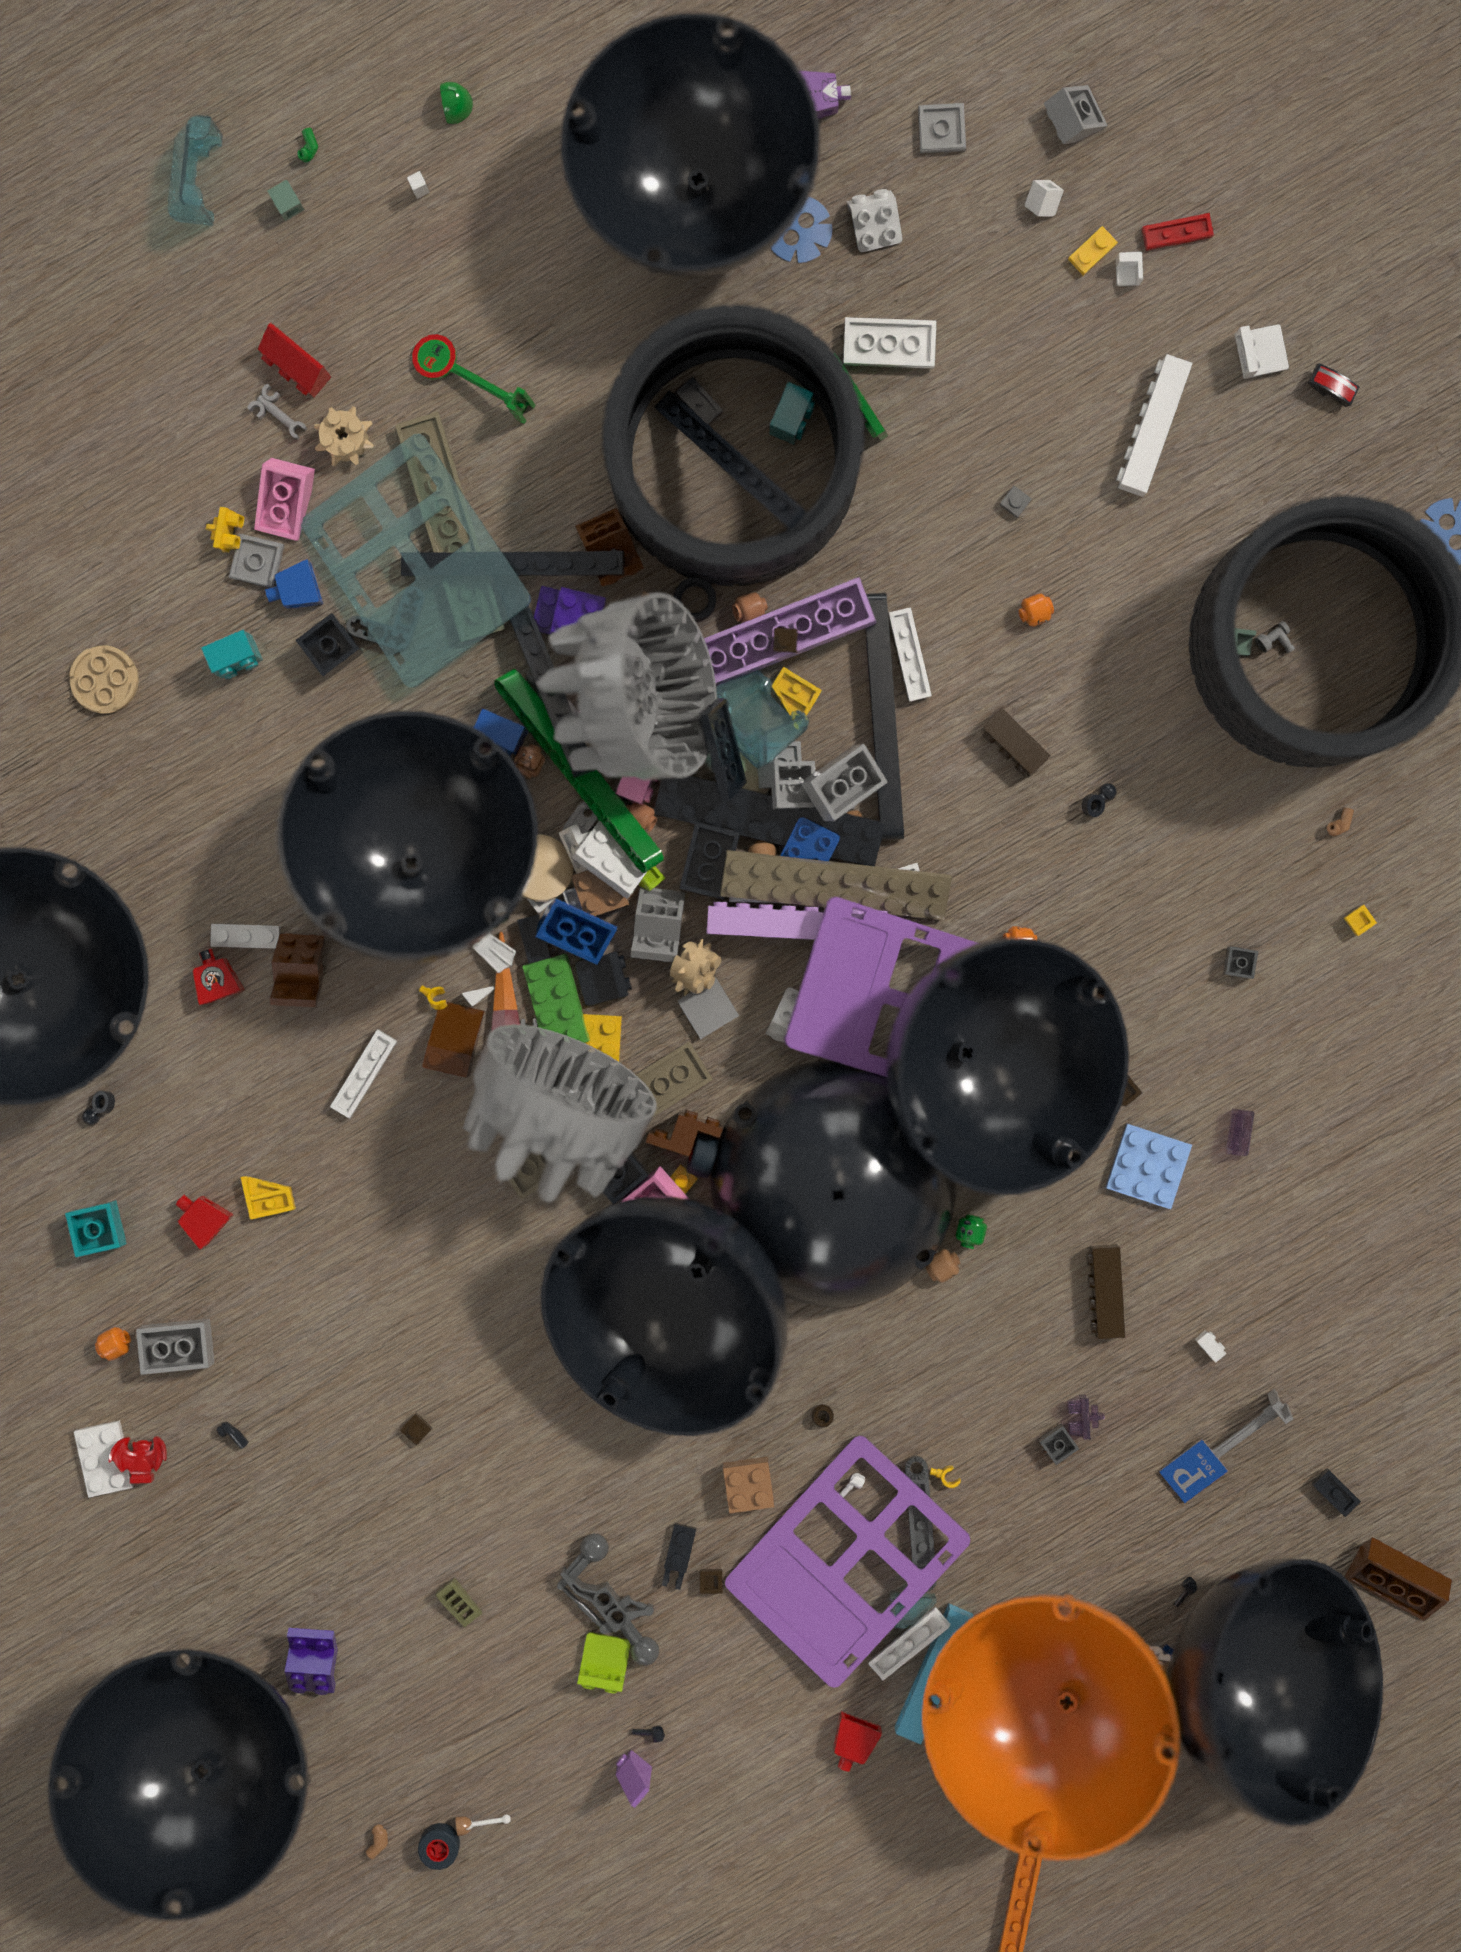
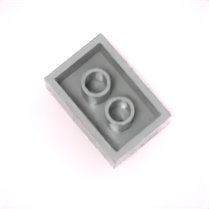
M865 744L853 745L802 781L801 785L823 820L835 821L888 782Z
M210 1318L142 1325L136 1329L141 1375L209 1368L215 1363Z

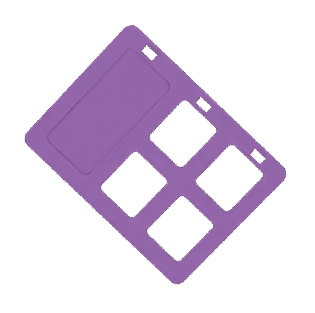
M839 897L830 898L826 903L784 1037L785 1044L792 1049L887 1077V1059L870 1054L868 1049L882 1005L889 1004L901 1008V1005L909 995L892 989L889 986L903 939L908 938L938 948L939 954L935 966L950 955L977 943ZM853 908L864 912L861 919L851 916ZM915 929L927 932L924 940L914 937Z
M856 1436L727 1576L725 1585L738 1600L826 1684L835 1688L839 1687L969 1546L970 1535L866 1437ZM859 1458H864L898 1490V1494L873 1521H868L834 1488V1485ZM819 1502L824 1503L857 1534V1539L831 1566L827 1565L794 1534V1529ZM910 1505H914L949 1539L922 1569L909 1560L884 1535L887 1529ZM868 1550H874L908 1583L907 1587L883 1613H878L844 1581V1576ZM947 1550L952 1555L942 1564L938 1558ZM899 1601L904 1607L895 1616L890 1610ZM852 1653L857 1659L847 1667L843 1661Z

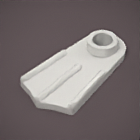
M490 934L472 946L497 973L512 966L516 950Z

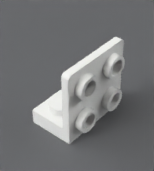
M1279 324L1250 330L1249 326L1240 327L1235 333L1244 379L1285 371L1289 368L1281 326Z

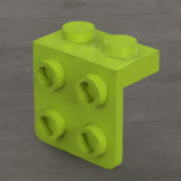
M589 1632L586 1635L577 1684H581L586 1689L602 1688L605 1692L613 1694L617 1693V1691L622 1692L631 1645L628 1639Z

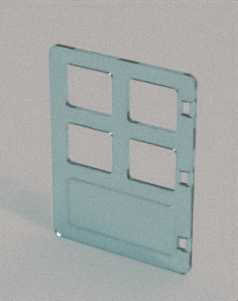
M414 434L303 517L302 529L404 684L408 687H418L525 609L531 602L529 592L428 440L421 434ZM413 456H417L437 489L402 517L396 518L378 491L377 484ZM362 496L383 529L378 535L347 558H343L324 530L323 525ZM450 506L469 534L470 540L435 567L429 568L410 539V533L443 508ZM322 537H324L327 543L329 544V547L326 548L325 551L318 542V539H321ZM395 546L415 575V581L381 607L376 608L358 582L356 574L388 549ZM360 594L368 603L363 608L355 598ZM398 652L406 661L401 666L393 656Z

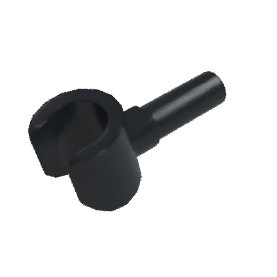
M1191 1576L1182 1582L1185 1590L1175 1601L1174 1605L1176 1607H1179L1189 1594H1194L1197 1591V1583Z
M654 1726L651 1729H632V1734L651 1735L654 1743L663 1741L665 1737L661 1726Z

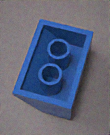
M555 898L547 906L538 922L535 937L594 964H598L618 927Z

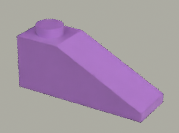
M630 1750L627 1755L622 1754L616 1762V1776L631 1806L635 1808L649 1791L652 1766Z

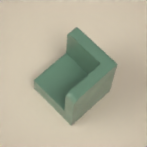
M287 180L267 191L285 221L305 210Z
M1235 628L1239 655L1249 656L1251 654L1252 638L1256 636V631Z

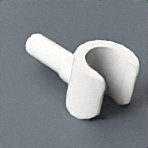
M853 1473L849 1483L839 1494L844 1497L852 1490L853 1486L861 1489L865 1482V1477L859 1473Z

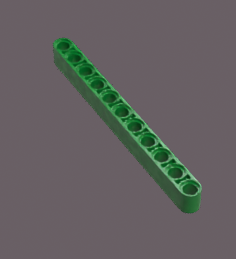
M512 669L495 679L494 685L497 692L634 865L642 873H646L664 861V856L659 847L597 769L591 773L573 778L560 743L554 739L555 731L545 706L523 676L516 669Z

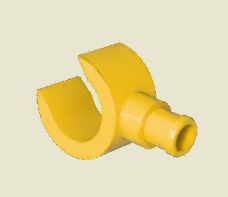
M423 985L420 987L419 992L428 998L432 1008L441 1010L447 1007L446 1000L433 1001L435 996L445 993L443 987H434L432 989L426 988Z
M952 1465L946 1466L943 1469H930L929 1475L940 1478L942 1483L948 1488H955L961 1482L960 1478L953 1482L945 1480V1474L954 1469Z

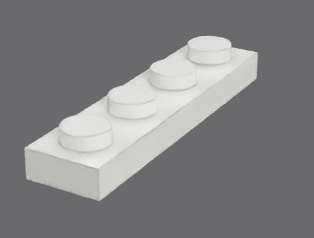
M911 607L889 612L888 616L908 700L912 702L931 697Z
M377 1029L330 1107L350 1119L398 1041Z
M934 1607L872 1657L868 1664L882 1680H885L950 1627V1623Z

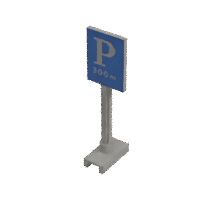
M1275 1389L1267 1394L1271 1405L1265 1408L1262 1414L1215 1449L1211 1450L1204 1440L1200 1439L1159 1470L1160 1474L1184 1503L1228 1472L1227 1468L1219 1460L1221 1456L1268 1421H1273L1278 1416L1285 1424L1293 1420L1287 1403L1283 1404L1280 1401Z

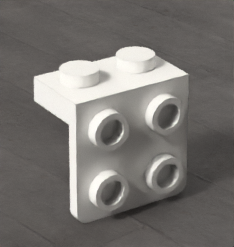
M881 189L875 191L874 195H857L852 197V200L847 201L848 211L853 220L857 248L860 252L898 244L902 241L896 197L891 190Z
M790 987L785 990L776 1013L765 1033L774 1040L784 1043V1037L799 991Z

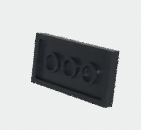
M717 698L700 715V726L704 730L705 746L710 753L711 769L715 773L717 781V792L720 793L722 801H730L747 783L727 700L726 698Z

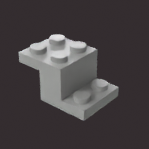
M801 741L756 743L759 789L772 788L773 809L815 807L801 785L802 781L816 772L815 761H802Z
M640 886L631 957L663 962L674 961L678 954L685 892L654 888L649 892Z

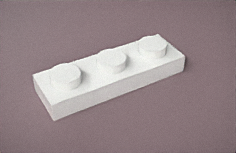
M211 924L210 947L276 948L281 926Z

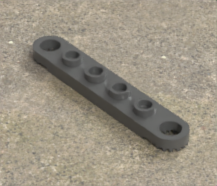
M911 1456L905 1463V1475L930 1497L927 1463L921 1456ZM912 1463H921L923 1465L922 1471L920 1473H912L910 1471ZM910 1505L908 1507L912 1562L922 1569L935 1556L932 1522L914 1505ZM936 1582L927 1590V1592H930L934 1589V1587L936 1586Z

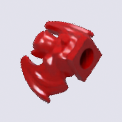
M155 1436L153 1438L154 1448L150 1450L152 1441L139 1440L133 1442V1451L128 1449L130 1437H124L117 1441L110 1451L109 1463L113 1461L122 1473L128 1469L131 1473L130 1484L152 1483L155 1479L152 1469L157 1472L163 1460H167V1449L163 1439Z

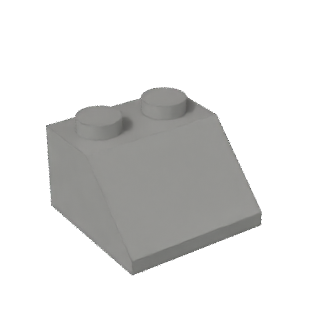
M1088 85L1062 88L1044 102L1047 115L1052 120L1057 130V136L1063 144L1076 143L1108 126Z

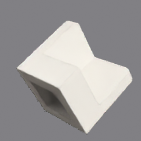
M1033 180L1025 207L1037 216H1054L1064 190L1051 180Z
M1142 252L1119 253L1116 258L1117 286H1139L1143 280Z

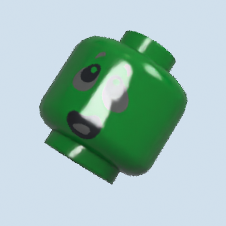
M966 1214V1217L959 1219L955 1237L961 1241V1246L974 1249L975 1245L979 1246L984 1243L987 1224L983 1222V1218Z

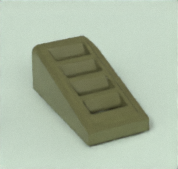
M455 1577L435 1594L464 1628L483 1613ZM454 1590L456 1593L448 1598L447 1594ZM458 1596L462 1598L456 1604L452 1603ZM466 1603L467 1606L459 1612L457 1608ZM472 1609L474 1611L467 1618L463 1617V1614L468 1610Z

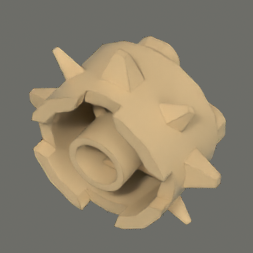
M354 406L349 411H335L331 407L322 423L314 425V428L319 431L320 440L315 450L317 452L327 451L332 456V466H336L339 461L348 462L350 460L355 465H358V456H361L366 448H373L374 446L368 441L367 434L368 429L373 424L371 421H360L356 416V407ZM346 432L347 438L343 437V440H341L340 435Z
M703 939L698 944L688 942L683 946L685 951L680 957L676 955L671 966L670 976L674 977L672 982L677 984L675 989L677 993L684 989V996H686L688 991L699 994L705 988L709 990L714 985L715 977L713 976L721 963V957L710 950L711 943L703 946Z

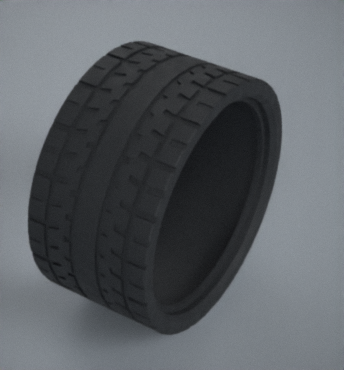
M728 304L716 305L691 311L685 316L680 315L668 321L667 324L660 326L649 335L647 340L644 339L634 349L632 355L622 365L620 375L616 376L611 387V393L608 396L604 411L606 418H603L602 446L606 470L616 504L624 522L628 525L636 540L641 543L642 547L653 557L656 556L657 560L666 567L674 569L685 577H697L708 581L710 584L713 583L720 586H733V584L747 586L759 582L764 583L776 579V576L780 575L782 577L807 563L813 558L815 553L818 554L826 546L829 539L839 529L842 519L845 518L850 507L862 462L864 448L863 415L860 413L859 397L854 389L849 373L843 369L844 365L835 352H832L827 343L818 335L815 336L812 330L779 312L778 314L773 313V310L740 304H733V306H728ZM732 358L748 359L771 365L787 373L808 391L812 392L814 399L827 419L835 453L834 471L824 493L792 530L787 528L774 536L762 540L736 544L704 540L692 536L668 522L655 510L641 491L635 479L632 464L633 445L638 425L646 408L656 394L673 378L694 366L709 361Z
M1337 495L1330 498L1326 496L1298 503L1287 508L1285 511L1283 510L1275 514L1233 547L1218 562L1201 588L1202 593L1198 595L1193 609L1194 613L1191 617L1189 632H1191L1189 637L1190 665L1192 674L1196 678L1194 681L1210 714L1213 713L1214 719L1221 728L1227 731L1239 744H1244L1248 750L1259 756L1262 755L1266 759L1278 763L1285 762L1286 765L1318 768L1345 764L1392 749L1412 739L1436 720L1435 717L1440 716L1447 708L1450 700L1454 698L1461 686V569L1453 553L1447 549L1448 546L1428 525L1420 519H1415V516L1384 501H1373V498L1362 496ZM1321 540L1344 544L1360 550L1379 562L1391 573L1405 593L1413 613L1417 635L1416 657L1412 674L1405 690L1393 708L1382 719L1363 732L1333 734L1297 725L1273 710L1260 697L1247 678L1240 661L1235 637L1237 606L1251 571L1269 551L1302 541Z

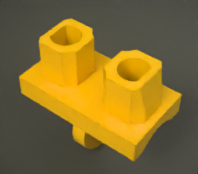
M220 507L218 517H214L213 524H206L205 528L211 531L210 539L214 540V548L226 553H230L231 549L240 548V537L233 535L234 527H243L244 516L226 507Z

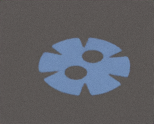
M811 197L808 198L800 215L805 212L812 214L814 224L810 228H802L797 218L789 230H795L799 234L798 243L792 246L787 245L782 237L771 248L776 255L786 261H791L795 250H797L799 263L811 261L820 255L814 242L827 247L831 240L832 224H819L830 215L820 202Z
M1443 499L1434 503L1426 510V513L1434 522L1421 519V521L1428 525L1445 542L1449 552L1453 553L1459 565H1461V549L1454 550L1449 545L1451 536L1455 534L1461 535V500L1456 511H1454L1453 499ZM1450 514L1454 517L1455 525L1452 529L1445 530L1441 528L1439 519L1442 515Z

